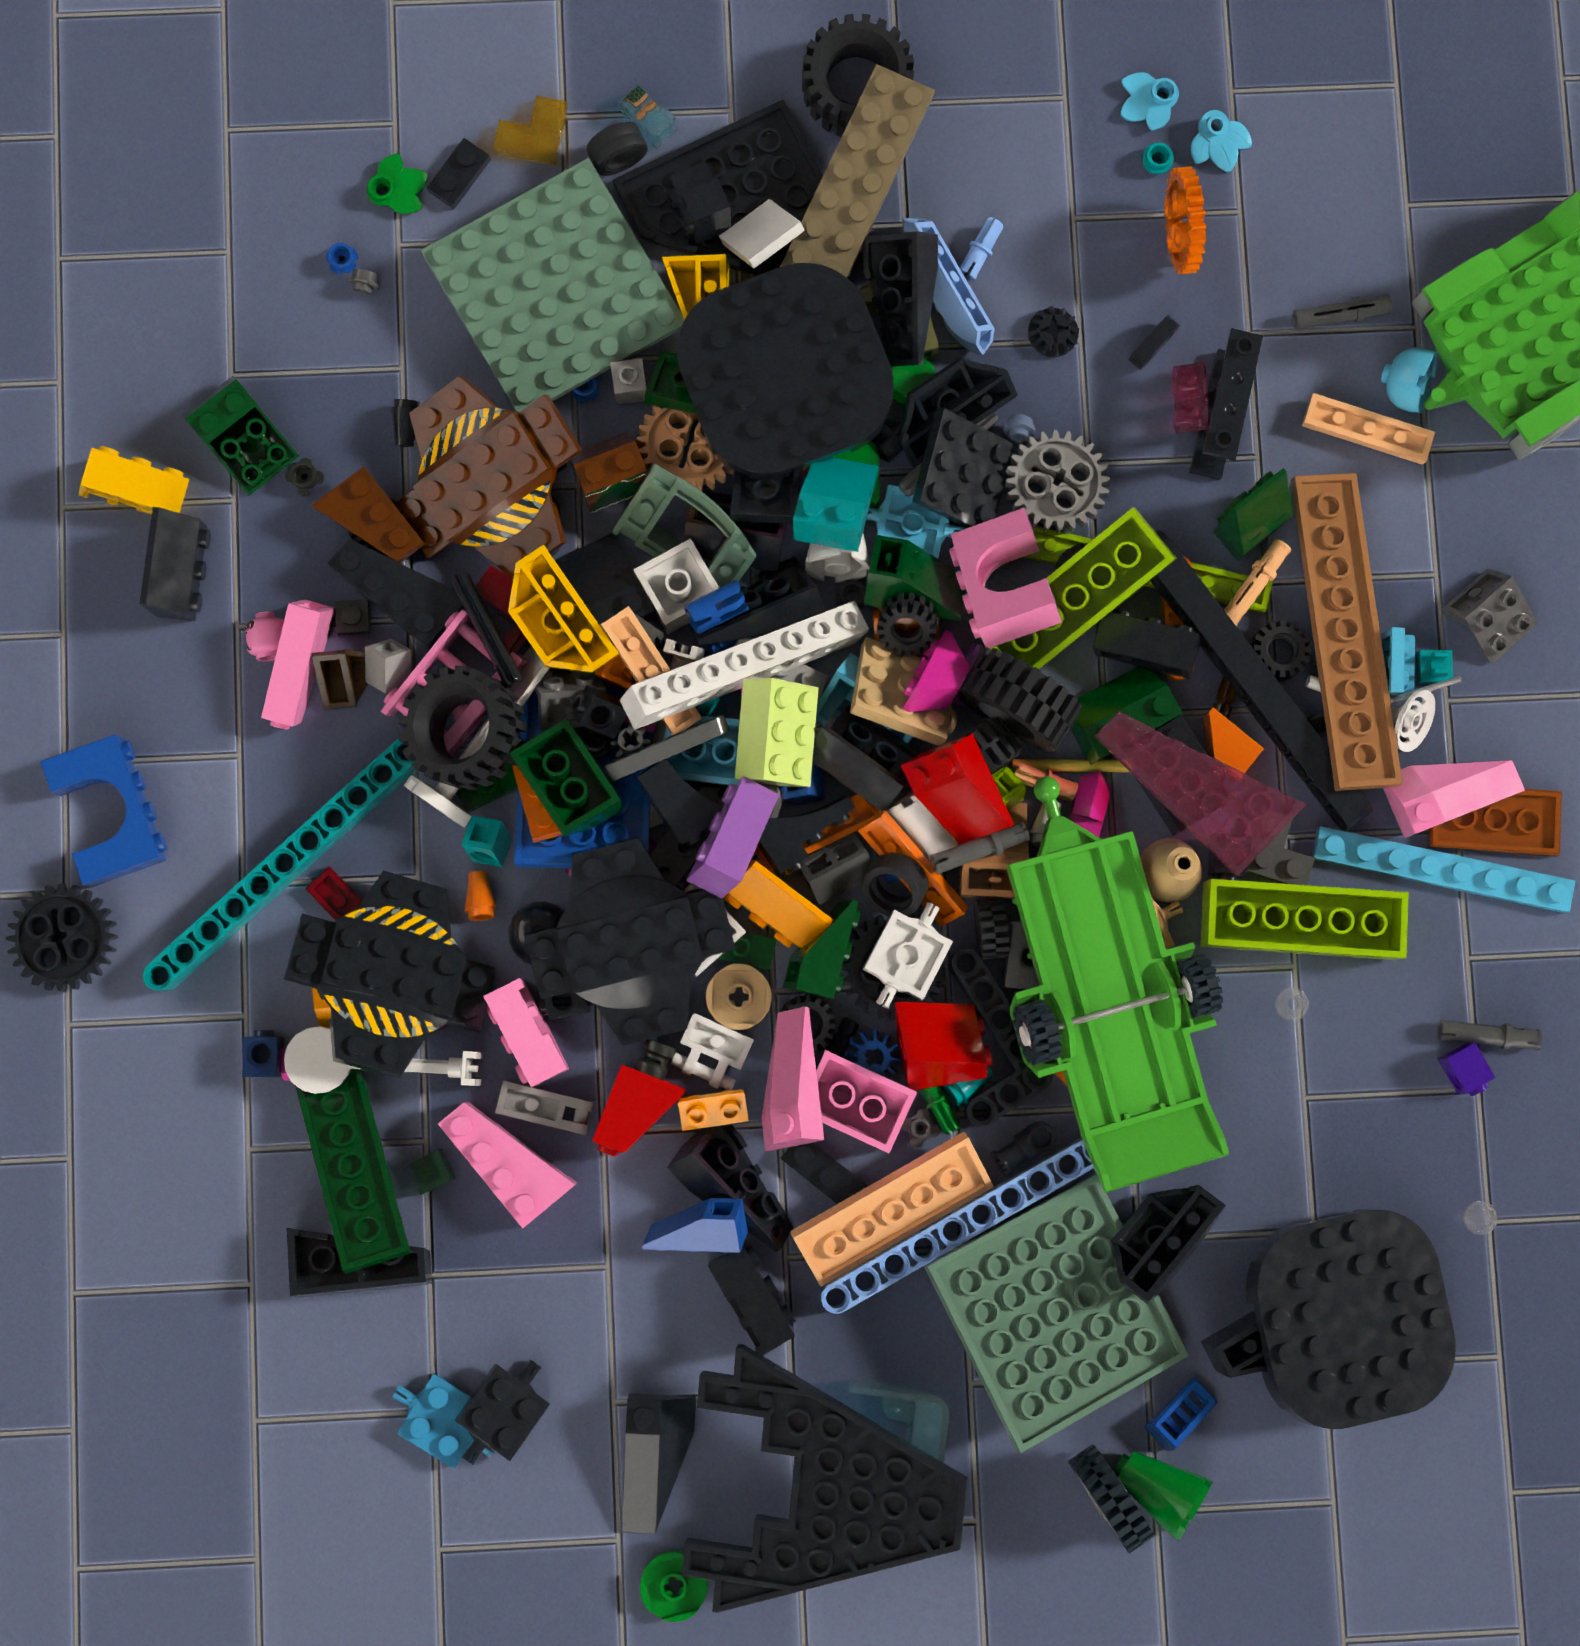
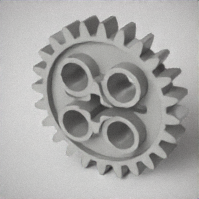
M1054 430L1052 437L1048 439L1043 431L1039 436V442L1031 436L1027 442L1028 448L1020 444L1017 450L1019 455H1012L1010 463L1014 466H1008L1006 474L1012 478L1006 479L1004 487L1012 488L1007 494V500H1017L1013 505V511L1025 508L1028 518L1031 517L1033 519L1031 525L1033 529L1039 523H1042L1044 533L1048 532L1050 526H1055L1056 533L1060 534L1063 526L1066 525L1067 529L1072 533L1076 527V522L1084 528L1088 522L1087 517L1094 520L1098 514L1096 509L1102 510L1105 502L1101 498H1106L1109 494V490L1103 486L1108 485L1110 477L1102 476L1106 472L1108 465H1098L1102 453L1095 455L1090 453L1094 446L1093 443L1083 447L1081 445L1083 436L1078 437L1074 442L1071 440L1070 431L1066 433L1063 439L1059 437L1058 431ZM1045 456L1053 457L1058 465L1049 466L1043 461V458ZM1032 468H1036L1038 472H1033ZM1071 472H1082L1086 480H1075ZM1056 478L1061 480L1059 486L1053 484ZM1028 484H1039L1042 487L1043 492H1032L1029 489ZM1076 492H1081L1083 496H1078ZM1065 498L1069 500L1072 507L1062 508L1058 505L1057 499Z

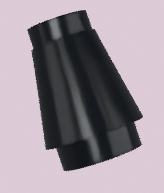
M394 399V407H390L395 446L414 447L416 438L409 413L420 405L419 401Z

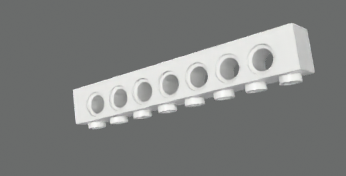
M852 601L631 685L620 699V702L634 730L741 689L743 687V679L769 678L854 645L869 628L856 602Z

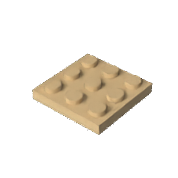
M866 637L861 645L850 713L937 746L943 745L948 735L951 703L947 709L907 712L903 709L908 699V696L903 693L913 676L917 679L919 678L914 675V672L922 658L914 654L905 657L906 652L902 650L900 656L894 654V647L888 651L885 648V643L881 644L876 640Z

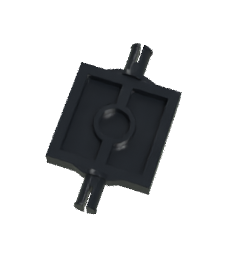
M530 1360L520 1376L512 1375L498 1364H494L454 1421L465 1428L474 1440L462 1456L467 1462L474 1465L485 1448L496 1451L508 1461H511L550 1405V1403L536 1394L530 1385L541 1369L537 1363Z

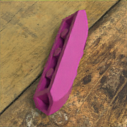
M1100 771L1080 776L1078 789L1072 800L1067 818L1098 837L1102 829L1111 790V784Z

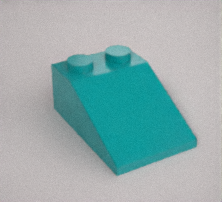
M832 457L811 464L800 491L793 518L794 540L858 552L879 466Z

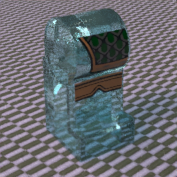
M633 86L617 101V106L623 115L639 127L642 136L655 149H658L677 131L675 116L667 109L663 110L640 86Z

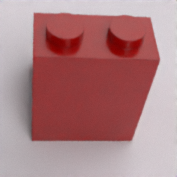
M895 1002L896 1035L908 1088L920 1090L987 1078V1066L992 1065L991 1051L989 1045L983 1046L981 1036L985 1035L984 1021L982 1016L976 1017L974 1005Z
M621 1065L592 1142L599 1144L597 1150L614 1157L618 1156L619 1152H627L685 1094L686 1088L640 1072L629 1066Z

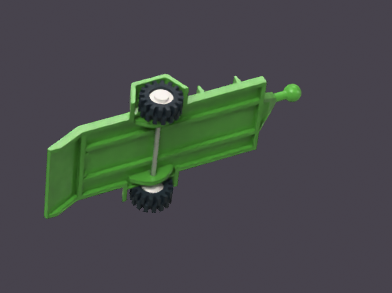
M1041 777L1036 781L1033 790L1035 797L1044 803L1048 820L1046 821L1038 855L1032 859L1006 865L1015 896L1012 903L1017 904L1030 950L1027 957L1033 961L1039 982L1037 987L1016 992L1010 1006V1015L1023 1061L1038 1078L1063 1071L1082 1140L1104 1193L1228 1156L1227 1143L1208 1101L1190 1033L1217 1026L1215 1019L1210 1015L1222 1009L1221 1003H1223V997L1220 995L1223 991L1222 987H1219L1218 984L1220 982L1219 976L1216 977L1215 975L1216 969L1214 966H1211V960L1209 958L1206 959V955L1192 956L1195 950L1194 942L1166 950L1133 831L1101 839L1066 817L1061 816L1056 800L1060 793L1059 783L1052 777Z

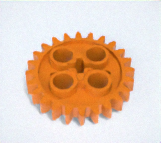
M1192 166L1173 168V171L1170 172V178L1167 179L1168 188H1165L1164 217L1166 225L1164 228L1167 231L1168 255L1171 254V264H1174V270L1178 274L1197 273V270H1200V264L1203 263L1202 254H1205L1204 245L1206 242V224L1204 223L1206 211L1203 210L1202 185L1199 186V176H1196V170L1192 169Z

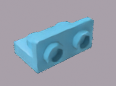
M1392 627L1381 635L1390 697L1414 690L1415 636L1405 635V628Z

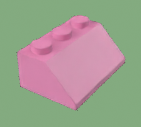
M825 1050L816 1068L822 1123L890 1153L917 1092Z

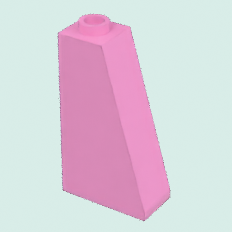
M307 599L288 603L261 718L271 720V726L280 729H290V726L293 727L302 722L316 678L312 653L324 652L336 614L335 607Z

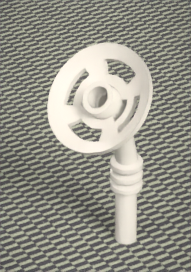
M1309 675L1305 687L1321 692L1319 678ZM1425 689L1414 692L1400 708L1391 705L1395 722L1397 748L1403 752H1410L1417 748L1426 737L1432 725L1435 714V698L1430 691ZM1421 697L1423 701L1420 703L1415 698ZM1401 736L1407 740L1402 742L1399 737Z

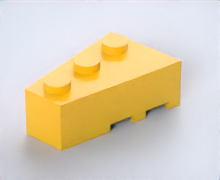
M726 254L662 257L684 320L692 308L703 298L730 286V267Z
M99 446V449L91 448L78 496L88 498L89 493L106 498V502L109 504L118 505L119 502L135 507L137 511L151 515L153 507H160L180 513L190 480L183 477V472L170 467H164V471L151 467L150 461L133 456L131 460L118 456V451L109 447Z

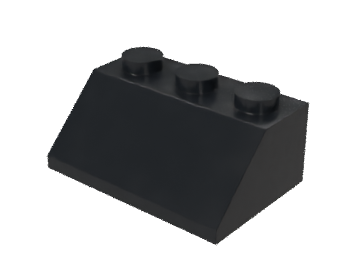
M702 490V493L708 496L730 517L732 495ZM690 505L683 542L691 538L702 559L712 560L727 537L711 520ZM733 521L756 553L755 560L750 567L759 571L770 570L777 572L787 524Z
M160 507L152 508L139 604L156 617L195 621L196 612L201 611L202 594L199 593L200 580L204 581L207 570L203 557L204 550L209 548L211 541L210 530L207 529V526L201 519Z
M845 698L814 738L812 762L837 778L842 785L849 787L863 797L868 804L878 808L880 811H884L908 781L901 765L921 753L883 725L851 714L852 703Z

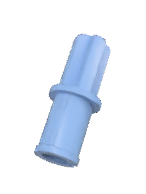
M992 217L987 218L975 241L969 243L970 250L959 267L963 275L968 272L967 279L975 281L986 258L992 256L991 249L1003 230V224L999 220Z

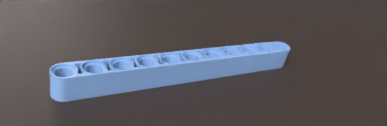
M1082 1137L823 1286L820 1293L823 1307L833 1314L845 1312L1090 1171L1094 1167ZM1064 1155H1070L1075 1162L1073 1170L1067 1174L1062 1173L1059 1168V1161ZM1041 1171L1046 1177V1184L1042 1189L1034 1190L1030 1185L1031 1175ZM1007 1188H1014L1018 1195L1016 1203L1012 1206H1004L1001 1201V1194ZM980 1204L986 1205L989 1210L987 1220L982 1223H976L972 1218L973 1209ZM950 1221H956L960 1226V1233L955 1239H947L943 1234L945 1224ZM920 1238H927L932 1244L930 1252L925 1256H919L914 1251V1244ZM893 1254L901 1256L903 1260L901 1269L894 1273L885 1269L886 1259ZM863 1271L872 1273L874 1277L872 1286L867 1289H861L855 1283L857 1275ZM834 1288H839L845 1293L844 1301L837 1306H832L826 1301L827 1293Z

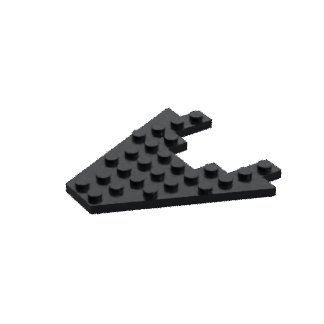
M738 1344L736 1347L734 1375L702 1371L700 1373L697 1408L763 1417L761 1452L795 1456L789 1519L757 1514L754 1521L752 1547L695 1538L686 1539L682 1576L715 1581L712 1612L719 1613L960 1550L967 1476L744 1344Z

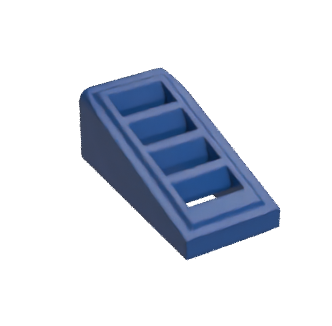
M1193 1377L1144 1427L1165 1450H1176L1218 1401ZM1190 1392L1203 1403L1201 1408L1188 1397ZM1181 1402L1194 1414L1191 1418L1179 1406ZM1172 1412L1184 1424L1182 1427L1170 1417ZM1162 1423L1174 1433L1173 1436L1161 1426Z

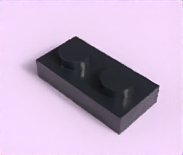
M463 138L427 186L428 192L452 209H455L491 161L490 155Z

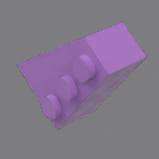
M744 776L735 785L730 783L722 798V802L725 805L721 812H717L709 826L711 832L707 840L701 845L696 855V862L686 881L721 899L735 888L743 879L779 794Z

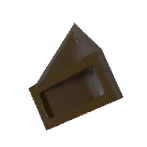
M335 650L312 653L324 710L357 707V702L368 685L365 678V652Z

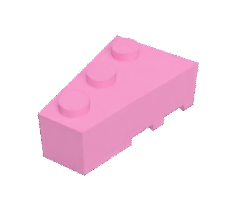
M519 978L483 996L488 1004L486 1010L494 1025H499L503 1036L500 1038L507 1053H513L519 1064L515 1066V1069L523 1084L528 1082L531 1087H536L569 1070L525 980Z

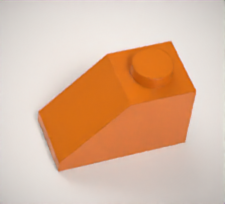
M1213 707L1203 717L1207 755L1224 781L1228 782L1230 780L1234 783L1243 776L1264 748Z

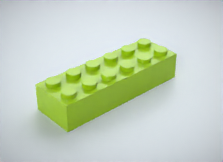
M1132 507L1047 577L1062 623L991 647L990 649H998L1001 653L1007 652L1015 659L1020 658L1026 661L1027 665L1041 669L1177 558L1138 510Z
M1209 879L1203 882L1200 947L1383 960L1405 959L1407 954L1409 892Z

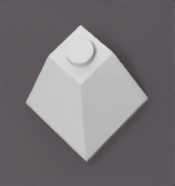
M691 538L634 569V573L667 635L689 623L688 617L690 615L685 613V604L719 588Z

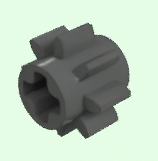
M629 723L628 728L622 731L619 729L616 735L618 741H611L610 747L611 750L618 751L616 754L617 760L651 745L652 742L649 739H644L646 737L645 728L634 730L632 724Z

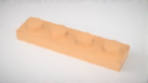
M1315 393L1310 396L1301 425L1421 465L1427 462L1435 435L1434 431Z
M629 606L600 624V627L618 651L619 656L637 683L671 671ZM692 707L661 720L671 735H675L684 731L702 719L697 709Z

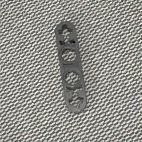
M720 715L623 756L603 767L611 782L730 731L724 715Z

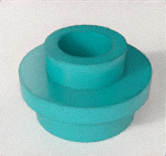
M1164 143L1150 144L1142 154L1144 168L1149 173L1161 175L1169 171L1174 161L1172 150ZM1152 157H1160L1162 163L1157 164L1153 162Z

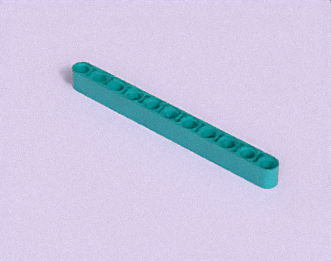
M399 739L393 742L155 957L143 971L145 985L152 990L162 992L175 989L416 771L411 766L414 761H405L401 758L402 750L409 745L401 743ZM384 767L391 768L392 776L390 780L385 783H379L377 781L378 771ZM360 789L366 790L367 800L361 805H354L352 800L353 794ZM340 811L343 815L342 823L337 827H330L328 824L329 816L333 812ZM315 833L318 837L316 847L306 850L303 844L305 837ZM290 855L293 859L292 868L287 872H281L279 869L280 860ZM260 878H266L269 885L267 891L262 895H257L254 889L255 883ZM236 900H241L244 907L243 912L238 917H232L230 914L231 904ZM215 922L219 930L218 935L214 939L208 940L205 936V929L210 923ZM190 945L194 954L190 961L184 963L180 958V952L183 947ZM164 967L168 971V980L163 985H159L156 982L155 975L159 969Z

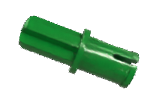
M940 1086L920 1089L927 1103L926 1109L930 1108L944 1134L949 1135L957 1131L961 1124L947 1101L950 1096L948 1094L945 1095Z

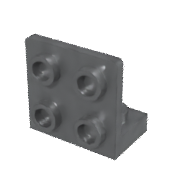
M1489 568L1441 609L1446 619L1467 626L1486 662L1494 664L1537 625V621L1513 576Z
M551 667L548 669L534 689L538 695V719L541 731L548 730L566 718L573 728L583 727L578 724L573 716L572 706L576 696L583 692L586 685L606 692V687L598 676L594 675L595 672L588 673ZM604 706L594 708L591 715L601 713Z

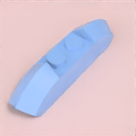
M903 217V233L918 231L938 234V271L933 296L934 306L943 316L944 325L954 339L968 350L983 356L993 342L995 331L988 316L933 221Z

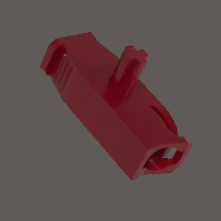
M490 565L475 587L487 606L514 625L503 641L510 654L512 652H519L527 639L508 612L513 579L493 565Z

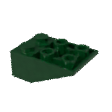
M234 376L230 377L182 415L248 496L299 457Z
M1284 468L1275 475L1272 471L1266 473L1248 493L1244 491L1230 503L1231 505L1223 511L1224 513L1217 518L1220 524L1213 533L1237 561L1286 523L1293 515L1287 471Z
M876 535L864 605L881 608L884 602L888 603V598L891 596L897 600L899 593H904V598H909V593H915L914 599L918 600L921 595L925 597V605L929 601L933 604V610L937 611V617L961 621L964 603L962 596L965 595V590L960 588L955 573L957 572L956 570L911 541Z
M859 901L838 902L828 914L834 920L831 925L802 949L798 947L789 959L782 988L828 999H834L835 993H840L844 981V975L840 974L843 961L849 959L852 950V942H849L851 929L857 927L860 918V910L857 909Z

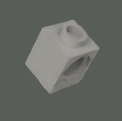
M642 358L610 362L616 404L621 405L645 401L647 388Z

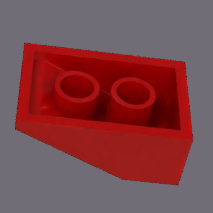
M973 733L925 751L901 765L914 795L959 845L1014 825Z

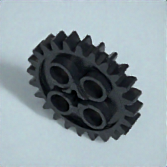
M65 884L58 885L57 893L53 887L45 886V896L40 892L33 891V903L23 899L21 902L26 910L24 912L13 911V914L19 919L18 923H8V927L16 930L15 935L6 937L7 941L15 942V947L9 949L7 953L18 955L19 957L12 965L14 967L25 966L20 976L28 978L34 974L32 985L39 986L44 981L45 990L52 991L56 984L58 991L66 992L68 983L72 989L78 990L80 988V979L85 984H92L91 973L102 976L103 972L99 965L101 963L108 965L112 963L105 957L106 952H116L117 950L109 945V941L118 938V935L109 933V929L117 925V923L105 919L112 912L111 909H99L104 900L97 897L91 901L93 892L85 890L80 895V887L72 885L68 892ZM55 909L58 910L57 919L53 915ZM74 909H78L80 920L77 924L71 926L68 921L69 913ZM45 918L48 922L47 931L39 935L36 931L37 922ZM62 932L67 933V937L62 941L63 943H58L57 938L62 936ZM85 940L89 945V950L84 957L80 958L76 948L81 941ZM50 950H54L56 961L52 966L48 967L44 962L45 954ZM67 955H68V957L71 959V965H70V966H67V964H66V963H67Z
M880 914L876 916V926L868 919L864 922L866 932L858 927L853 931L858 940L849 938V942H852V950L848 963L843 964L841 970L848 971L849 974L844 977L843 983H851L853 986L846 994L852 995L857 993L859 996L855 1002L856 1006L865 1002L867 1003L866 1014L871 1013L876 1008L878 1009V1019L884 1018L886 1013L889 1012L891 1021H895V1002L933 1003L929 994L939 995L941 991L935 986V983H942L946 978L937 972L922 1001L906 993L904 998H899L895 995L889 1008L883 1007V1004L879 1005L876 1003L881 994L878 991L881 981L879 978L876 981L866 979L863 967L887 923ZM942 963L939 970L947 968V964Z

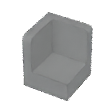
M391 638L366 646V682L385 694L395 687L399 689L412 673L411 649Z

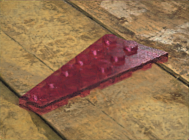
M1117 712L1094 736L1235 876L1239 875L1307 805L1217 759L1186 746V744L1176 739L1167 737L1155 731L1154 728L1121 712Z

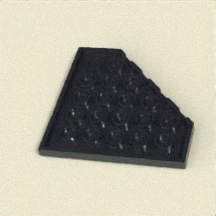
M782 99L613 179V185L642 240L691 256L726 254L730 269L758 276L781 266L792 241L755 268H752L725 247L719 236L696 245L692 235L686 236L679 220L681 218L679 207L673 208L669 200L667 190L670 189V176L705 162L712 178H718L730 204L732 227L768 199L802 222L823 175L787 105ZM862 249L848 277L863 271Z

